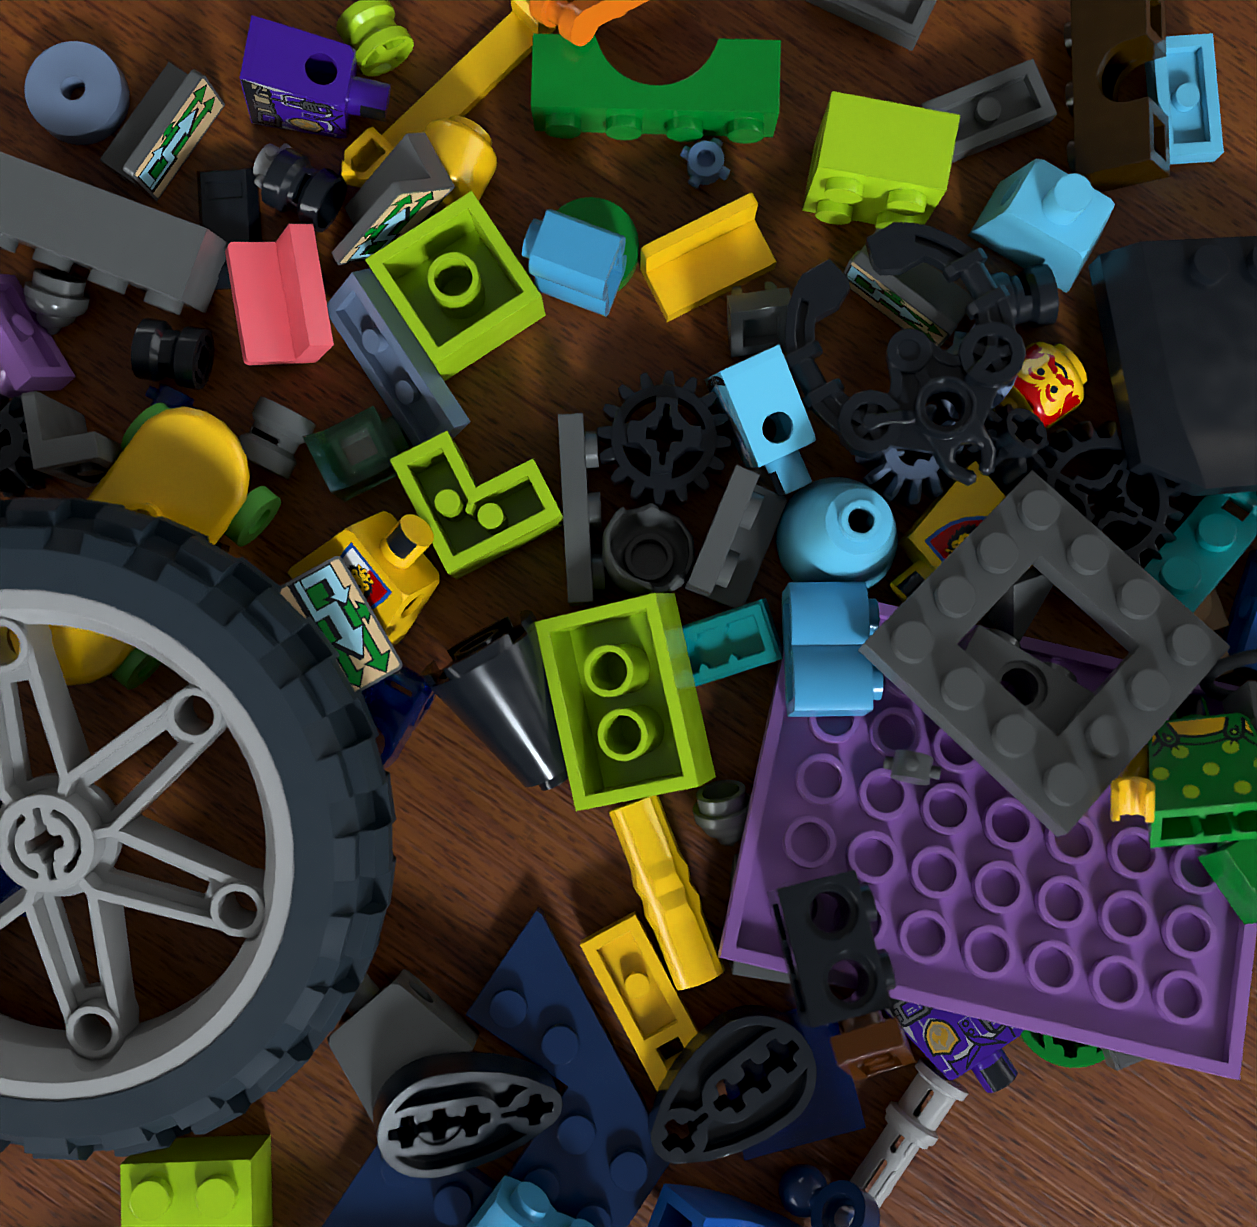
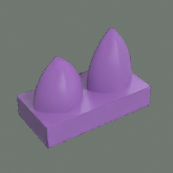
M0 274V394L13 398L14 396L22 395V393L32 391L62 390L76 376L52 336L37 322L36 313L26 305L25 295L23 294L24 289L16 276Z

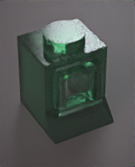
M374 406L324 431L302 436L330 492L344 502L397 476L390 459L411 448L396 417L392 415L384 419Z

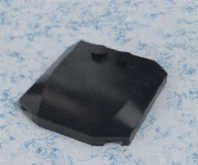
M1257 236L1140 241L1100 254L1088 267L1129 471L1141 476L1149 471L1174 481V489L1191 496L1256 492Z

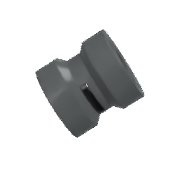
M260 396L252 411L254 423L250 431L241 434L238 440L246 454L247 460L289 480L297 464L294 454L300 444L309 441L316 424L298 413ZM270 437L278 441V444L275 445L267 440Z

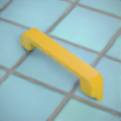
M511 0L512 12L382 135L374 127L368 128L344 151L341 175L346 184L361 188L406 134L423 133L426 127L434 120L449 119L451 116L464 117L532 52L533 33L551 34L558 26L549 28L535 20L530 15V0Z

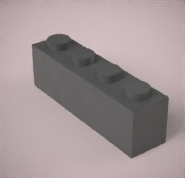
M0 152L1 249L15 253L19 243L35 249L32 259L68 274H70L73 264L90 270L87 278L88 281L125 295L128 284L146 291L143 299L144 302L179 316L184 305L203 313L207 312L219 279L218 275L226 260L225 249L229 244L205 227Z

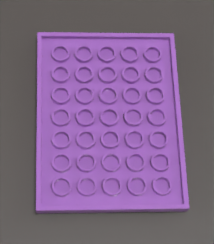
M878 602L880 612L879 627L896 611L897 606ZM974 625V627L962 639H964L978 625ZM1025 636L1020 641L1021 650L1041 662H1052L1065 667L1076 676V683L1093 693L1123 660ZM782 645L783 659L779 660L718 952L719 958L788 974L767 892L855 870L858 882H867L875 900L877 921L870 923L877 950H886L894 970L896 988L888 991L890 998L1240 1080L1257 923L1243 924L1197 858L1215 846L1216 842L1150 848L1148 822H1145L1144 816L1123 814L1120 816V821H1112L1110 819L1111 784L1068 834L1057 837L884 674L882 698L880 700H873V710L864 716L787 717L784 677L785 653L784 646ZM1001 680L1000 684L1021 703L1018 689L1012 683ZM1214 681L1216 686L1227 690H1237L1239 686ZM1199 684L1190 693L1202 696L1206 700L1210 716L1224 714L1222 701L1207 696ZM896 750H909L929 755L934 758L933 765L941 767L940 778H930L929 785H915L895 780L890 777L891 770L883 768L885 756L894 757ZM820 893L811 903L810 916L818 929L828 933L837 926L840 920V909L837 902L831 896ZM841 960L831 968L828 975V983L856 990L858 985L856 970L850 963Z

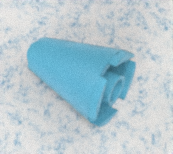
M830 477L804 486L789 499L777 525L776 545L781 566L794 582H866L868 591L883 579L893 564L898 545V531L890 507L875 490L853 479Z

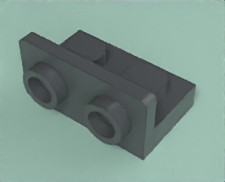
M738 465L735 466L684 589L733 609L745 605L787 502L783 495L778 496L777 493L756 485L760 474Z

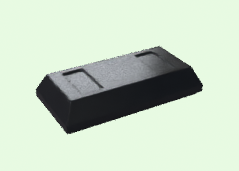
M253 167L197 171L199 225L209 229L228 243L262 242L259 187L254 182L257 177L253 174ZM226 260L218 275L219 279L215 290L231 289Z

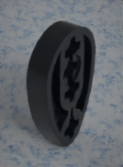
M743 1005L721 1013L695 1035L675 1059L659 1086L648 1118L649 1135L656 1154L664 1161L673 1164L712 1161L750 1148L770 1138L796 1120L812 1098L817 1077L813 1052L796 1023L787 1015L774 1008L762 1005ZM775 1038L781 1044H787L790 1052L789 1057L783 1061L775 1055L769 1058L770 1052L767 1044ZM750 1058L757 1065L765 1061L763 1069L766 1076L758 1082L751 1076L742 1079L745 1074L741 1065ZM724 1078L732 1085L737 1083L740 1095L733 1100L725 1094L719 1096L716 1084ZM673 1118L680 1125L687 1123L690 1134L684 1139H681L675 1133L668 1136L666 1123Z
M456 1052L425 1056L408 1063L396 1071L380 1089L374 1102L372 1117L380 1152L392 1168L411 1177L436 1178L475 1168L525 1145L555 1123L561 1114L563 1103L553 1076L542 1067L520 1058L495 1053ZM534 1095L533 1103L528 1105L529 1096ZM473 1105L471 1114L464 1116L466 1107ZM445 1108V1110L441 1111L439 1120L428 1121L432 1119L433 1110ZM410 1116L408 1125L399 1127L401 1118Z

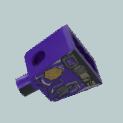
M251 15L240 72V81L251 123L341 139L346 138L348 135L351 114L385 122L390 100L391 84L358 77L356 50L353 47Z
M890 998L892 1008L884 1009V1011L890 1018L897 1017L905 1034L949 1081L957 1079L971 1069L985 1092L994 1093L1008 1086L1017 1077V1070L1002 1048L1019 1037L1024 1031L1023 1029Z

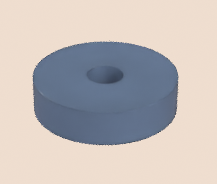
M68 41L51 46L35 59L29 68L25 80V99L33 117L51 135L69 144L89 145L108 138L121 126L128 113L130 92L125 76L103 50L89 43ZM85 87L82 97L77 100H70L71 94L75 89Z

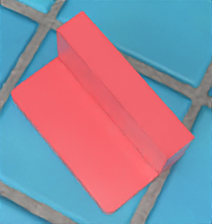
M288 224L276 242H230L225 249L244 363L249 366L316 363L334 343L313 224Z

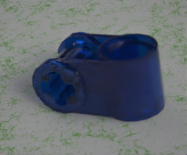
M403 664L400 670L361 691L375 726L382 732L385 738V747L380 755L384 769L391 766L399 757L413 730L422 721L437 696L427 686L421 674ZM394 681L395 683L410 690L412 692V696L410 697L407 694L401 692L400 690L392 687L391 682Z

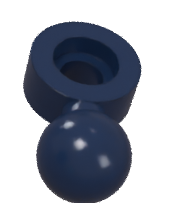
M809 1164L793 1165L781 1176L778 1193L782 1205L794 1216L801 1218L811 1217V1227H879L880 1211L876 1200L854 1183L847 1180H838L828 1184L821 1171Z

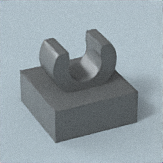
M771 281L765 282L764 291L743 293L741 286H734L732 288L731 295H727V338L731 357L759 354L776 345H780L782 351L786 350L785 327L788 305L791 299L789 287L777 289V286Z

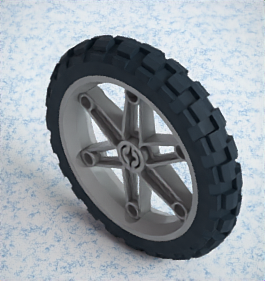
M29 497L0 500V800L3 802L0 808V865L12 880L23 887L0 904V929L23 912H26L66 1024V1030L50 1029L21 1022L0 1013V1153L9 1144L24 1146V1153L32 1154L34 1159L87 1160L94 1151L103 1150L105 1152L114 1150L115 1157H127L171 1146L177 1137L191 1132L194 1134H206L246 1113L250 1105L266 1093L277 1091L310 1060L314 1051L327 1035L334 1030L363 982L381 940L379 936L386 910L391 902L396 857L393 855L392 824L396 820L390 772L385 771L376 743L379 733L361 690L355 691L336 660L340 656L337 650L311 616L304 618L280 594L282 587L244 557L235 558L210 543L208 536L163 516L152 517L128 510L124 505L81 498ZM48 624L90 630L123 641L155 657L190 684L91 756L52 644V632ZM8 629H11L18 636L20 641L19 655L15 654L8 645ZM29 680L58 773L43 774L35 778L32 776L17 682ZM195 695L203 697L210 703L214 712L213 724L203 722L197 717L193 708ZM227 727L236 739L249 765L259 794L266 836L265 870L247 865L142 815ZM167 730L178 744L115 806L112 799L101 788L96 786L94 782ZM122 843L209 881L206 894L116 869L114 866L119 858ZM235 891L244 892L251 896L256 903L257 911H249L241 907L236 900ZM81 892H85L87 895L100 982L88 983L61 896H71ZM124 906L214 928L231 936L246 937L233 962L213 984L178 1008L159 1017L139 1023V1005L134 992ZM96 1014L103 1016L109 1022L111 1028L103 1025L98 1020Z

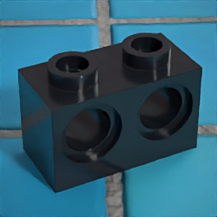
M855 870L767 892L801 1025L814 1028L892 1008L888 991L896 988L894 970L886 950H877L870 926V923L877 921L875 900L867 882H858ZM820 893L831 896L837 902L840 909V920L837 926L828 933L818 929L810 916L811 903ZM841 960L850 963L858 976V985L855 992L844 1000L836 998L828 985V975L831 968Z

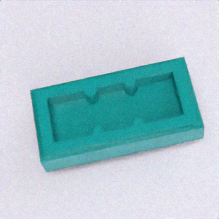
M766 598L682 626L695 686L783 659V648Z

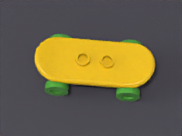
M156 403L150 406L132 422L121 442L123 452L87 498V500L124 505L128 510L152 517L163 516L208 536L209 542L213 545L224 534L240 547L247 545L263 532L275 517L281 505V499L266 486L257 487L248 494L250 475L246 454L238 437L222 420L203 410L189 407L171 409L165 403ZM48 624L52 632V644L66 685L68 686L92 683L112 674L113 678L130 690L147 680L162 664L161 661L146 652L113 637L90 630ZM9 629L11 642L16 654L19 655L20 641L18 636Z

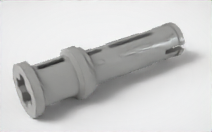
M920 1057L915 1064L918 1073L898 1102L891 1101L887 1106L885 1120L888 1124L850 1179V1182L865 1190L886 1160V1167L868 1192L876 1200L879 1208L890 1195L893 1187L919 1148L928 1149L929 1146H934L938 1140L936 1129L956 1100L964 1101L968 1095L967 1089L956 1079L949 1081L931 1061ZM933 1090V1096L921 1112L920 1107ZM902 1135L904 1137V1140L902 1141L900 1146L897 1147L896 1143Z

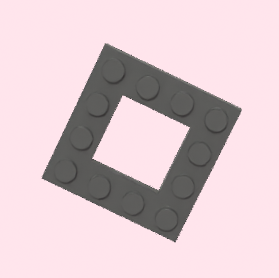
M1032 470L863 643L858 651L1053 834L1059 837L1069 833L1110 786L1112 781L1117 778L1231 646ZM1031 565L1038 569L1129 652L1056 735L957 644Z

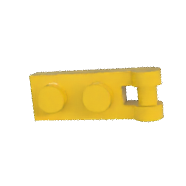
M636 911L580 940V946L658 1092L659 1086L667 1072L681 1053L679 1052L665 1059L658 1047L679 1037L685 1048L691 1039L699 1033V1030L681 996L675 989L673 981Z

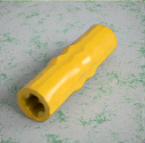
M659 795L635 799L608 811L631 871L633 887L642 899L644 916L654 931L675 989L684 990L692 988L724 973V965L721 958L718 957V949L702 910L700 895L691 881L688 864L678 848Z

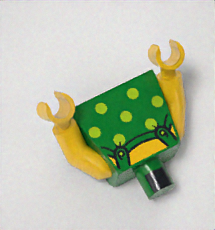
M1189 694L1169 717V720H1166L1147 742V745L1138 752L1117 778L1112 781L1110 819L1112 821H1120V816L1123 814L1144 816L1145 822H1148L1150 848L1257 839V732L1249 718L1240 713L1210 716L1206 700L1202 696Z

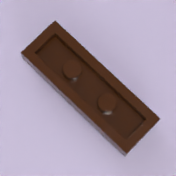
M881 1011L843 1021L844 1033L830 1037L838 1066L856 1081L916 1063L908 1037L897 1017L888 1020L883 1019Z

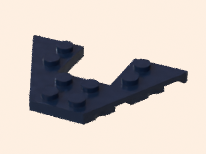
M537 907L466 1013L467 1017L538 1066L548 1070L552 1076L566 1085L560 1094L563 1103L560 1116L554 1124L526 1144L505 1176L512 1177L521 1182H530L538 1186L546 1194L553 1208L559 1213L574 1219L586 1220L594 1227H628L670 1162L664 1161L656 1154L649 1135L648 1118L650 1112L646 1107V1101L634 1079H631L608 1030L594 1004L590 1002L579 982L578 974L573 965H570L549 926L544 911ZM405 1117L401 1118L399 1127L408 1125V1119ZM377 1143L326 1218L322 1227H466L498 1185V1182L476 1167L436 1178L411 1177L392 1168L383 1158Z

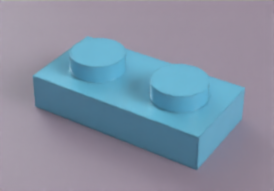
M1213 33L1166 36L1167 56L1145 62L1147 95L1165 112L1169 119L1170 165L1214 162L1224 153Z

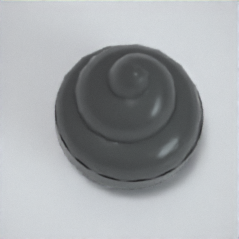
M35 268L32 281H26L23 294L25 295L26 305L36 313L37 322L47 330L49 335L57 334L61 328L73 324L78 316L84 315L87 312L90 297L84 293L85 279L55 269Z
M719 780L702 786L696 793L697 802L693 806L694 820L697 826L701 827L708 836L717 838L721 845L732 847L743 837L751 795L746 793L745 785L736 780Z

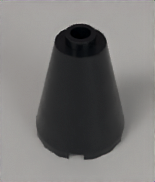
M524 610L520 612L521 624L513 626L509 618L505 617L479 630L447 650L453 661L443 669L439 670L435 661H432L421 674L427 686L525 787L539 785L542 791H546L566 781L568 773L537 629L535 627L537 619L532 611Z

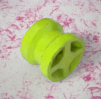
M359 0L347 8L337 21L336 29L344 44L354 47L356 50V63L361 72L369 77L388 73L398 67L407 59L414 46L407 29L396 25L394 21L395 11L389 0Z

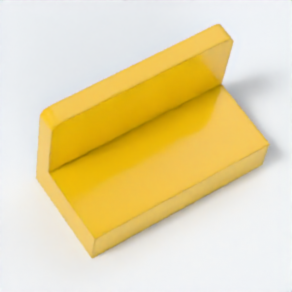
M749 193L641 248L640 270L667 322L731 291L734 286H741L775 268L776 260L755 221L758 202L753 193Z

